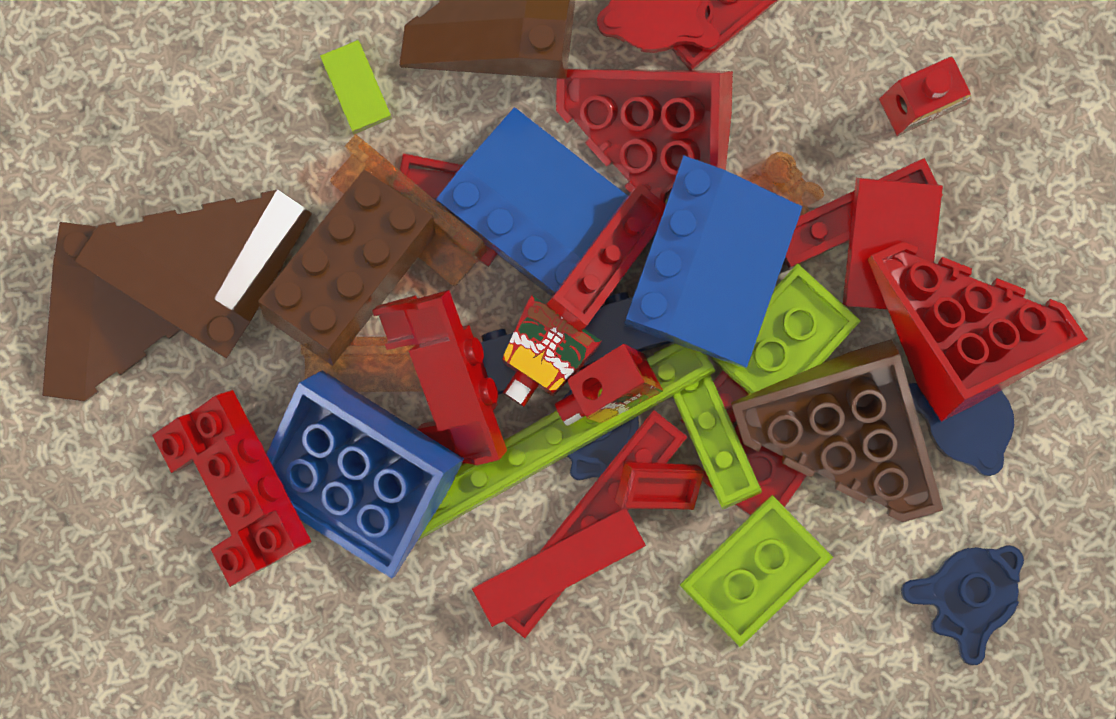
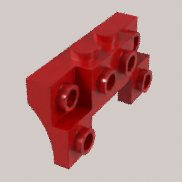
M450 290L420 298L414 295L376 306L372 312L374 316L379 315L388 340L385 344L386 350L414 345L409 350V354L434 421L422 423L417 430L464 458L463 464L480 465L500 460L506 453L507 448L493 412L498 406V390L494 380L488 378L485 370L482 345L478 338L473 336L470 325L462 326Z
M233 390L215 395L191 413L177 417L152 435L171 473L185 468L192 462L195 463L232 536L211 548L230 587L246 580L312 542Z

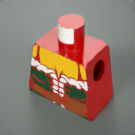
M953 56L898 80L879 98V101L896 136H899L968 105L971 93ZM901 98H903L906 103L907 112H905L900 103Z
M531 295L502 358L503 364L516 372L502 393L525 407L537 387L554 396L568 382L567 380L594 355L601 345V340L585 329L579 332L547 304Z
M622 344L571 376L567 381L573 393L556 402L555 407L562 421L567 426L585 416L587 419L603 423L663 392V389L644 353L626 344Z

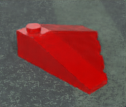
M568 69L566 79L557 78L556 112L566 123L574 119L589 137L585 144L606 167L613 164L629 181L624 186L629 192L641 183L666 204L665 200L669 198L683 156L726 170L732 116L733 71Z
M900 242L868 258L916 382L941 422L978 404L1088 340L1065 304L1049 299L1045 306L1023 298L1026 294V289L998 278L992 282V285L969 277L972 274V268L944 257L938 261V264L915 256L918 247L909 243Z

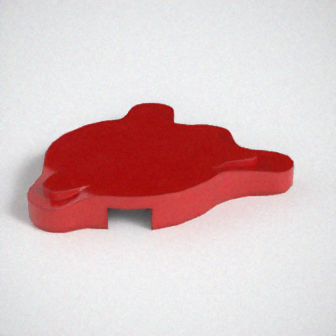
M610 0L608 6L600 11L597 17V28L603 36L617 38L622 42L626 41L630 45L641 49V52L646 53L667 51L683 44L694 45L703 50H712L716 48L720 38L718 29L705 18L709 0Z

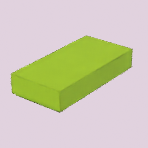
M359 40L320 55L353 135L392 119Z

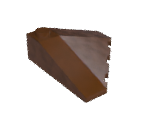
M439 0L438 4L420 18L416 16L404 26L399 65L401 68L566 79L575 0Z
M279 190L260 192L261 198L236 202L235 198L201 204V210L177 214L176 210L144 215L141 216L142 221L120 226H116V222L99 224L74 259V262L227 359L258 310V300L275 280L312 213Z
M67 222L59 223L52 269L42 396L86 402L99 392L96 387L115 372L122 375L147 356L144 351L166 335L170 339L181 331L74 262V259L96 226Z
M892 339L850 351L731 402L744 445L757 451L763 446L783 456L781 460L783 464L811 478L816 472L836 482L835 490L864 504L867 498L887 507L888 516L900 522L943 511L901 356Z

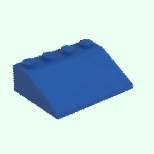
M514 107L464 163L436 198V207L460 226L470 231L474 237L487 247L493 249L497 255L552 297L628 195Z
M683 156L624 326L747 368L803 206L724 169Z
M323 370L298 383L267 451V456L300 520L391 579L396 576L447 495L464 461V458Z

